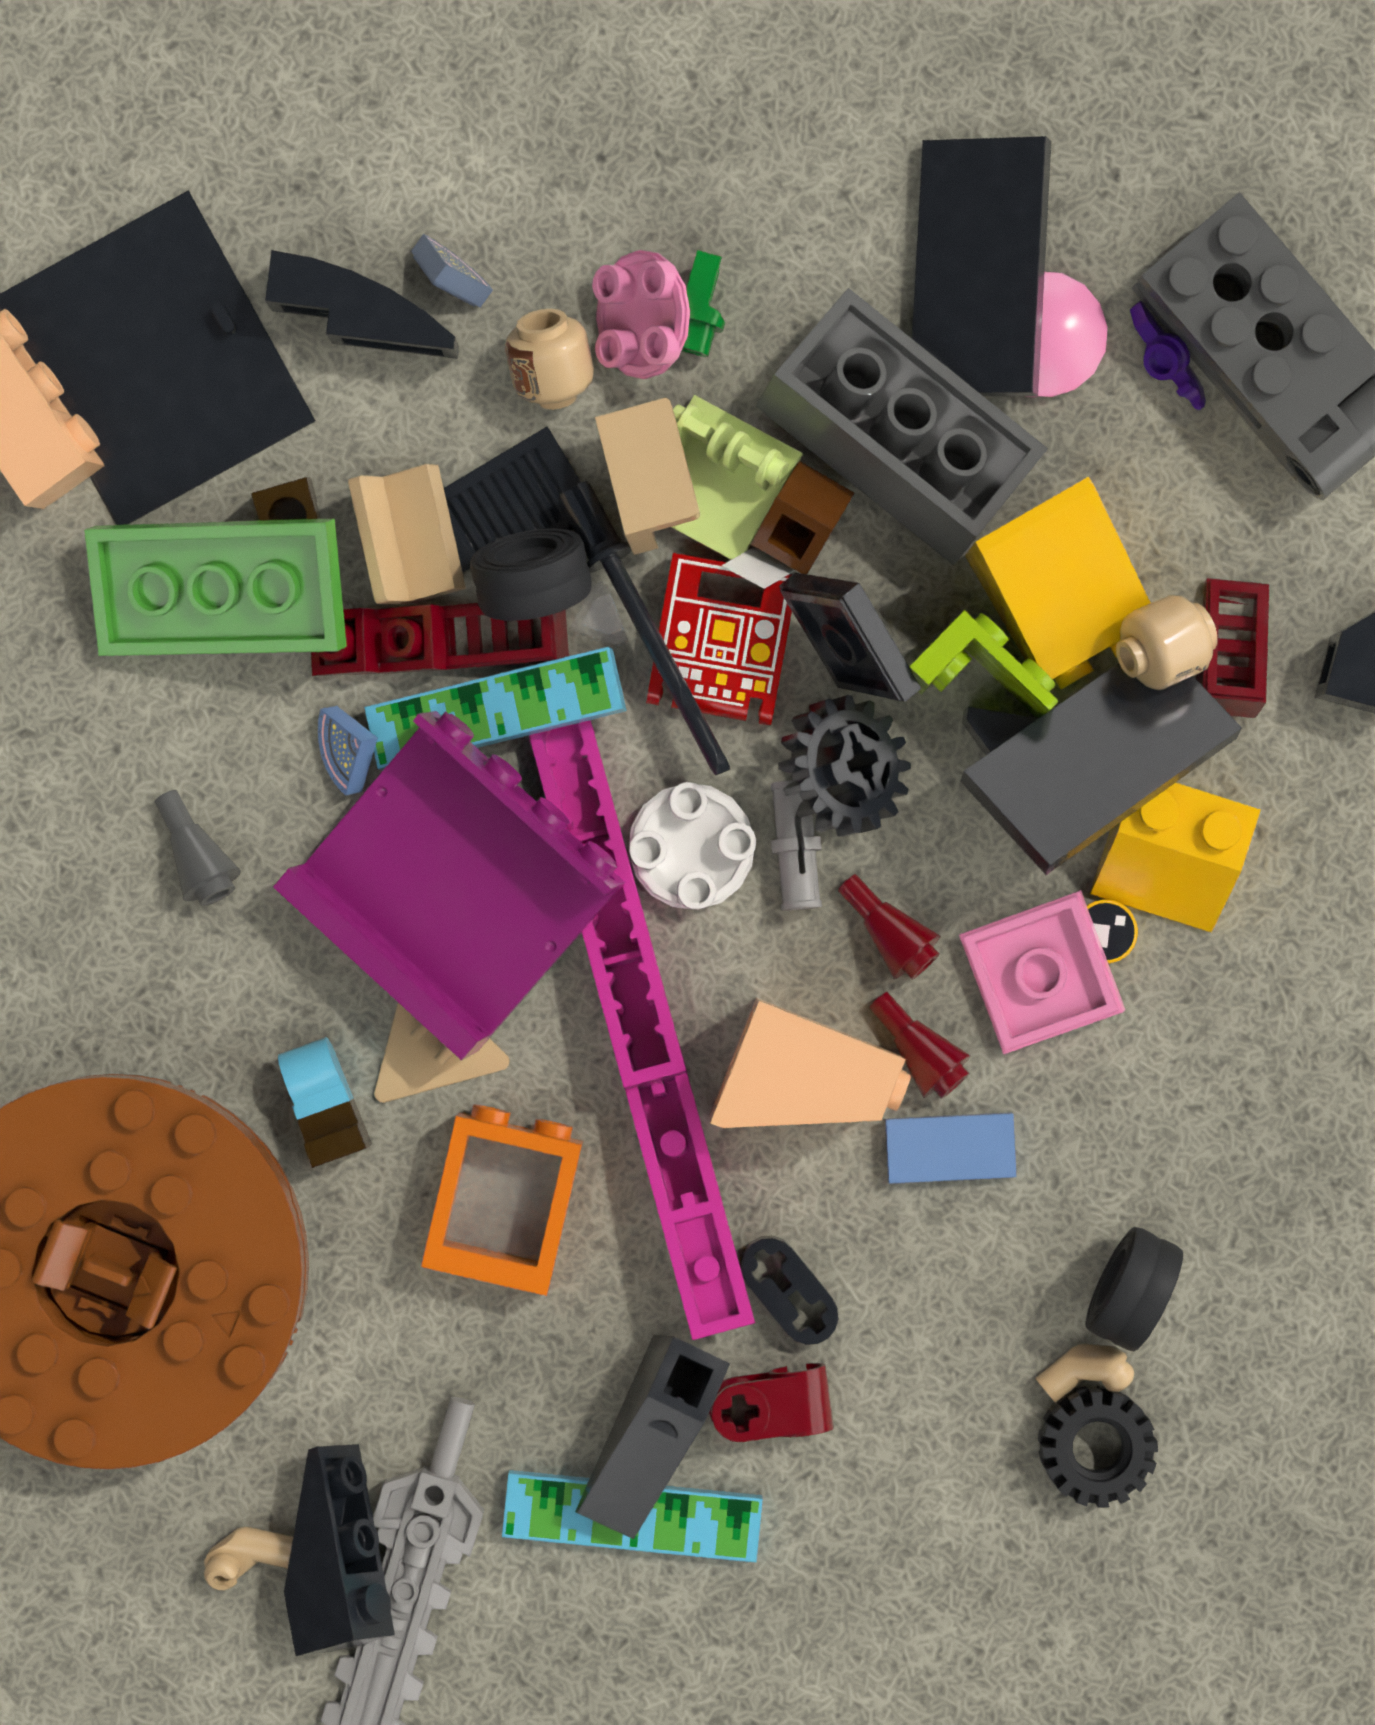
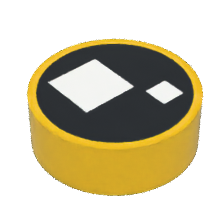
M1097 900L1087 904L1108 963H1114L1126 957L1134 948L1138 936L1137 923L1131 911L1123 904L1113 900Z

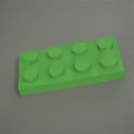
M335 518L99 525L84 530L98 656L337 652L347 647Z

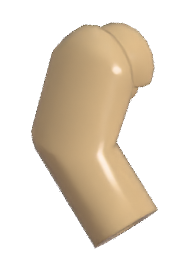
M1079 1344L1072 1347L1035 1379L1056 1403L1083 1380L1101 1381L1108 1391L1120 1392L1133 1381L1134 1369L1131 1364L1126 1362V1353L1115 1346Z
M252 1527L237 1528L214 1545L208 1552L204 1560V1578L207 1584L217 1590L231 1589L236 1585L237 1579L258 1562L288 1569L293 1536Z

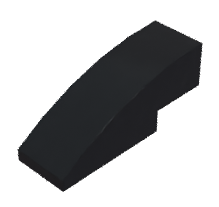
M271 250L265 301L273 312L328 318L326 335L332 344L458 359L459 345L456 337L426 311L392 289L355 271L319 259Z

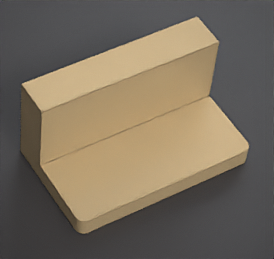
M667 398L595 417L624 533L634 555L658 549L654 531L691 522L700 517V510L673 407Z
M425 464L384 477L361 475L348 480L373 596L377 604H411L466 589L438 465Z

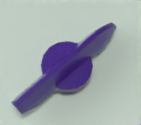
M1140 300L1133 305L1130 313L1135 330L1146 343L1143 356L1146 371L1157 380H1173L1178 387L1176 390L1177 394L1188 399L1195 409L1201 410L1205 407L1206 403L1204 388L1189 366L1190 352L1186 343L1176 335L1165 333L1146 305Z

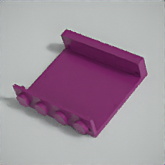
M437 711L419 713L415 717L413 722L419 726L418 730L305 864L288 868L273 888L462 1061L482 1048L625 882L613 872L617 868L616 862L605 850L591 841L583 845L566 829L570 822L560 809L544 798H539L536 802L518 786L522 777L508 762L495 754L488 758L470 742L474 734L464 722L455 715L448 714L446 711L442 716Z

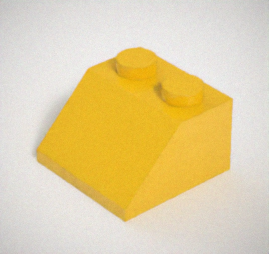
M1174 783L1110 829L1090 894L1212 933L1242 871L1261 810L1192 787Z

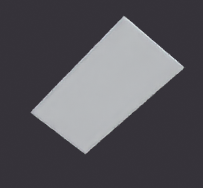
M756 547L722 565L763 589L795 571Z

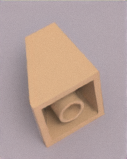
M756 998L709 1115L710 1123L721 1128L881 1121L886 1108L894 1111L899 1109L911 1075L902 1070L906 1059L894 1052Z

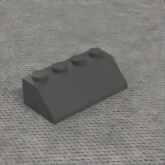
M849 288L775 372L756 404L758 409L953 566L1048 450L1046 446Z

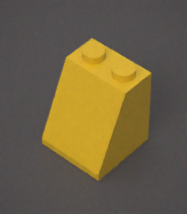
M1089 477L977 540L965 554L966 559L1024 659L1029 658L1034 661L1052 680L1055 679L1060 689L1094 671L1088 659L1110 647L1117 658L1116 645L1120 641V628L1124 617L1132 611L1151 603Z

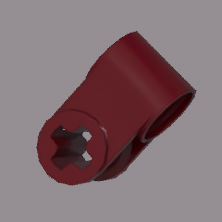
M807 1363V1370L788 1372L787 1366L765 1373L735 1376L723 1380L709 1411L715 1429L722 1437L732 1442H748L775 1437H803L833 1430L834 1423L826 1364ZM737 1394L743 1395L748 1405H755V1409L745 1412V1422L741 1424H734L730 1414H721L723 1409H728L732 1406V1396Z

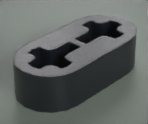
M770 1235L761 1236L751 1241L744 1249L741 1258L742 1275L749 1288L784 1331L796 1342L813 1345L827 1340L836 1330L839 1320L837 1305L828 1290L793 1247L784 1239ZM764 1249L766 1253L773 1255L780 1250L785 1254L786 1259L782 1261L780 1266L783 1274L791 1283L783 1290L769 1275L762 1277L760 1280L753 1275L752 1272L758 1267L757 1259L754 1256L758 1251ZM796 1290L810 1305L817 1303L819 1300L826 1305V1308L820 1314L824 1323L820 1329L815 1331L808 1324L798 1329L793 1324L799 1314L796 1306L788 1297Z

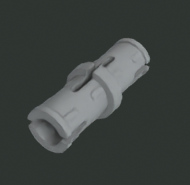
M793 780L772 783L771 791H773L777 840L771 841L772 854L778 855L783 903L781 904V910L793 911L821 908L822 900H820L816 851L822 850L821 837L814 836L813 815L800 818L796 814L800 803L803 801L799 794L785 796L783 789Z

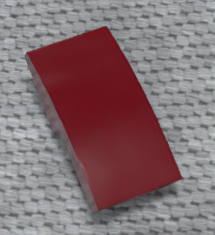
M420 605L386 609H343L347 647L337 652H311L312 676L447 670L444 606Z

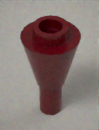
M857 874L851 876L838 889L843 898L865 920L863 924L893 979H897L906 973L913 980L939 957L940 953L933 946L941 936L890 903H883Z
M888 992L883 993L869 1006L870 1011L895 1037L894 1043L901 1056L906 1059L905 1064L923 1098L935 1091L943 1099L970 1075L963 1065L971 1055L920 1021H914Z

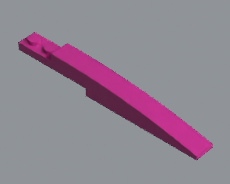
M589 720L529 735L546 800L550 801L565 814L570 822L566 829L583 845L591 841L600 846L614 859L617 868L613 872L625 882L582 931L621 1080L629 1102L692 1340L755 1324L592 722Z

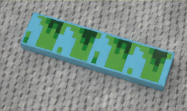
M610 647L364 707L369 731L378 738L374 754L377 768L382 771L418 730L419 726L413 720L419 713L437 711L442 716L446 711L448 714L455 715L471 729L474 737L470 742L479 748L627 711L614 652Z
M509 1470L502 1537L757 1562L762 1495L666 1486L637 1535L632 1539L575 1512L590 1478Z

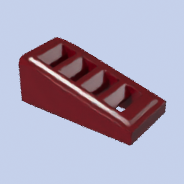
M1207 578L1204 584L1203 607L1210 614L1215 624L1217 645L1213 650V656L1208 668L1197 674L1196 680L1230 716L1256 718L1266 704L1270 584ZM1219 596L1254 599L1253 616L1219 614V602L1244 604L1222 599ZM1218 629L1251 631L1250 641L1218 638ZM1218 655L1249 658L1248 667L1217 664ZM1217 682L1246 684V688L1217 685Z
M468 603L444 606L447 670L540 663L569 657L566 610L540 617L543 648H535L533 619L517 621L520 650L509 651L507 621L491 618L493 652L483 653L481 616L486 615L483 614L479 604ZM455 618H466L469 655L457 656Z

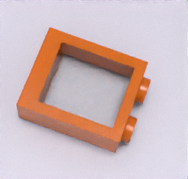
M473 1104L471 1115L460 1112L455 1118L421 1267L547 1296L583 1141L571 1138L572 1126L544 1119H536L534 1128L530 1129L508 1124L511 1112ZM446 1238H447V1239L456 1240V1241H460V1242H465V1243L473 1244V1245H478V1246L486 1247L487 1249L481 1248V1247L472 1246V1245H468V1244H463V1243H459V1242H455V1241L446 1240ZM499 1251H504V1252H508V1253H512V1254H517V1255H521V1256H525V1257H530V1258L538 1259V1261H537V1260L528 1259V1258H524V1257H519V1256L511 1255V1254L502 1253V1252H499Z

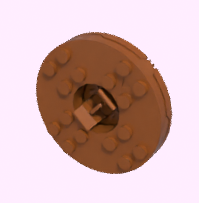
M132 1074L90 1075L41 1088L0 1108V1438L33 1456L58 1464L91 1469L133 1468L157 1463L183 1454L207 1442L244 1413L271 1382L288 1354L286 1352L288 1346L293 1344L291 1338L294 1333H297V1322H300L303 1316L309 1276L307 1235L297 1198L283 1168L268 1146L232 1111L208 1096H200L193 1089L187 1090L183 1088V1085L176 1086L164 1079Z

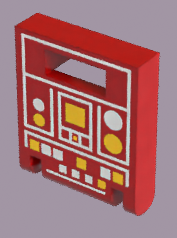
M673 552L659 632L703 714L746 721L750 698L763 699L758 711L759 724L771 726L792 616V610L781 594L779 585L793 574H789L763 589L760 607L699 597L702 571L745 578L722 566L727 562ZM653 662L646 703L659 706L664 691L663 679ZM672 699L671 708L679 709Z

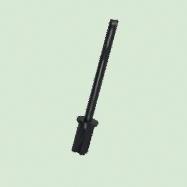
M587 481L577 484L571 490L562 492L557 499L575 533L581 537L584 543L586 556L589 560L587 562L589 571L595 572L601 569L606 571L712 773L719 775L730 770V765L621 561L622 558L632 551L629 543L622 542L620 537L617 536L594 490Z

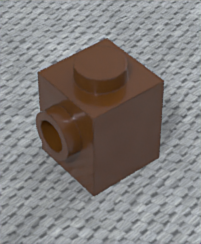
M799 461L777 495L751 545L799 573L808 575L855 492Z

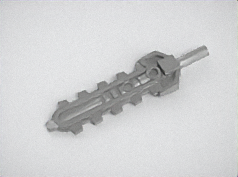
M460 1397L450 1398L430 1467L424 1466L423 1468L388 1478L383 1484L373 1521L374 1526L379 1528L377 1532L379 1542L387 1547L382 1568L386 1589L391 1600V1616L395 1635L358 1645L355 1655L340 1656L334 1676L344 1682L346 1686L341 1701L326 1702L321 1722L325 1725H407L399 1719L404 1700H419L424 1681L413 1674L418 1655L433 1654L438 1637L426 1628L432 1609L447 1608L452 1591L440 1583L445 1564H460L463 1553L469 1557L471 1556L485 1510L460 1480V1476L454 1475L475 1407V1403Z

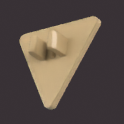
M398 1003L374 1095L379 1102L385 1103L505 1070L510 1060L508 1055L489 1038L478 1052L461 1061Z

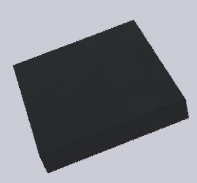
M794 573L779 585L781 594L838 688L906 702L922 689L860 583Z

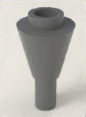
M171 790L160 795L154 802L172 835L170 841L183 900H198L201 906H206L230 895L235 890L232 881L240 875L241 870L199 824H194L177 790Z

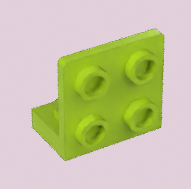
M964 610L909 667L922 688L918 691L921 695L932 684L942 692L972 660L964 652L966 649L1036 718H1040L1048 713L1059 702L1050 693L1056 685L1051 677L1029 658L1020 664L1003 648L1009 640L1008 637L991 619L982 613L973 619Z

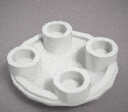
M685 782L660 791L642 806L631 826L628 853L636 878L651 896L671 907L699 910L722 903L742 886L753 864L756 837L751 829L747 815L732 797L712 786Z

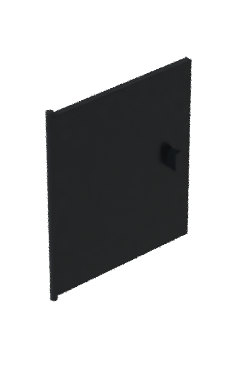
M189 190L0 293V312L3 309L8 310L21 324L28 336V341L23 344L35 364L41 361L55 374L64 389V393L58 398L71 417L75 414L80 415L96 434L100 445L94 450L105 466L91 475L90 479L116 525H128L316 422Z

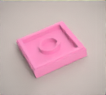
M1081 890L959 935L1003 1054L1125 1011Z

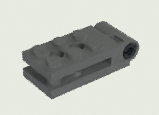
M1240 192L1237 193L1145 271L1138 279V282L1132 287V290L1169 333L1178 336L1186 343L1190 352V358L1295 481L1298 480L1317 499L1324 500L1375 457V350ZM1225 277L1232 280L1238 287L1239 301L1229 302L1220 298L1214 290L1213 278ZM1266 325L1273 328L1280 338V350L1271 351L1263 348L1256 339L1255 327Z

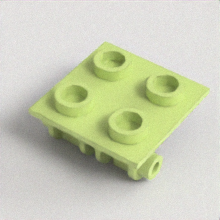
M694 395L687 408L678 404L673 408L700 510V517L697 520L672 526L671 528L732 560L749 549L773 502L797 466L803 453Z

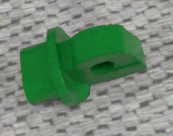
M697 250L686 288L690 317L688 336L682 352L700 357H708L715 332L721 333L724 330V319L717 309L710 306L719 276L721 256Z

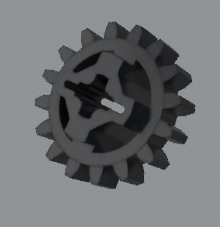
M845 695L832 700L828 698L810 704L809 712L796 715L791 720L797 733L784 736L781 739V744L792 752L791 759L778 763L779 770L792 773L793 782L783 789L785 796L799 794L803 801L800 803L796 814L800 818L817 814L815 830L819 832L835 829L838 837H845L876 830L882 827L881 819L896 816L899 812L892 799L908 794L909 789L898 780L899 773L910 770L911 763L898 759L896 752L906 744L905 738L895 737L891 739L887 731L892 725L893 718L887 715L874 719L875 703L870 700L855 704L852 695Z

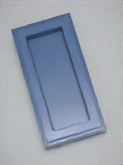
M1012 1112L885 1118L888 1183L1017 1177L1014 1115Z

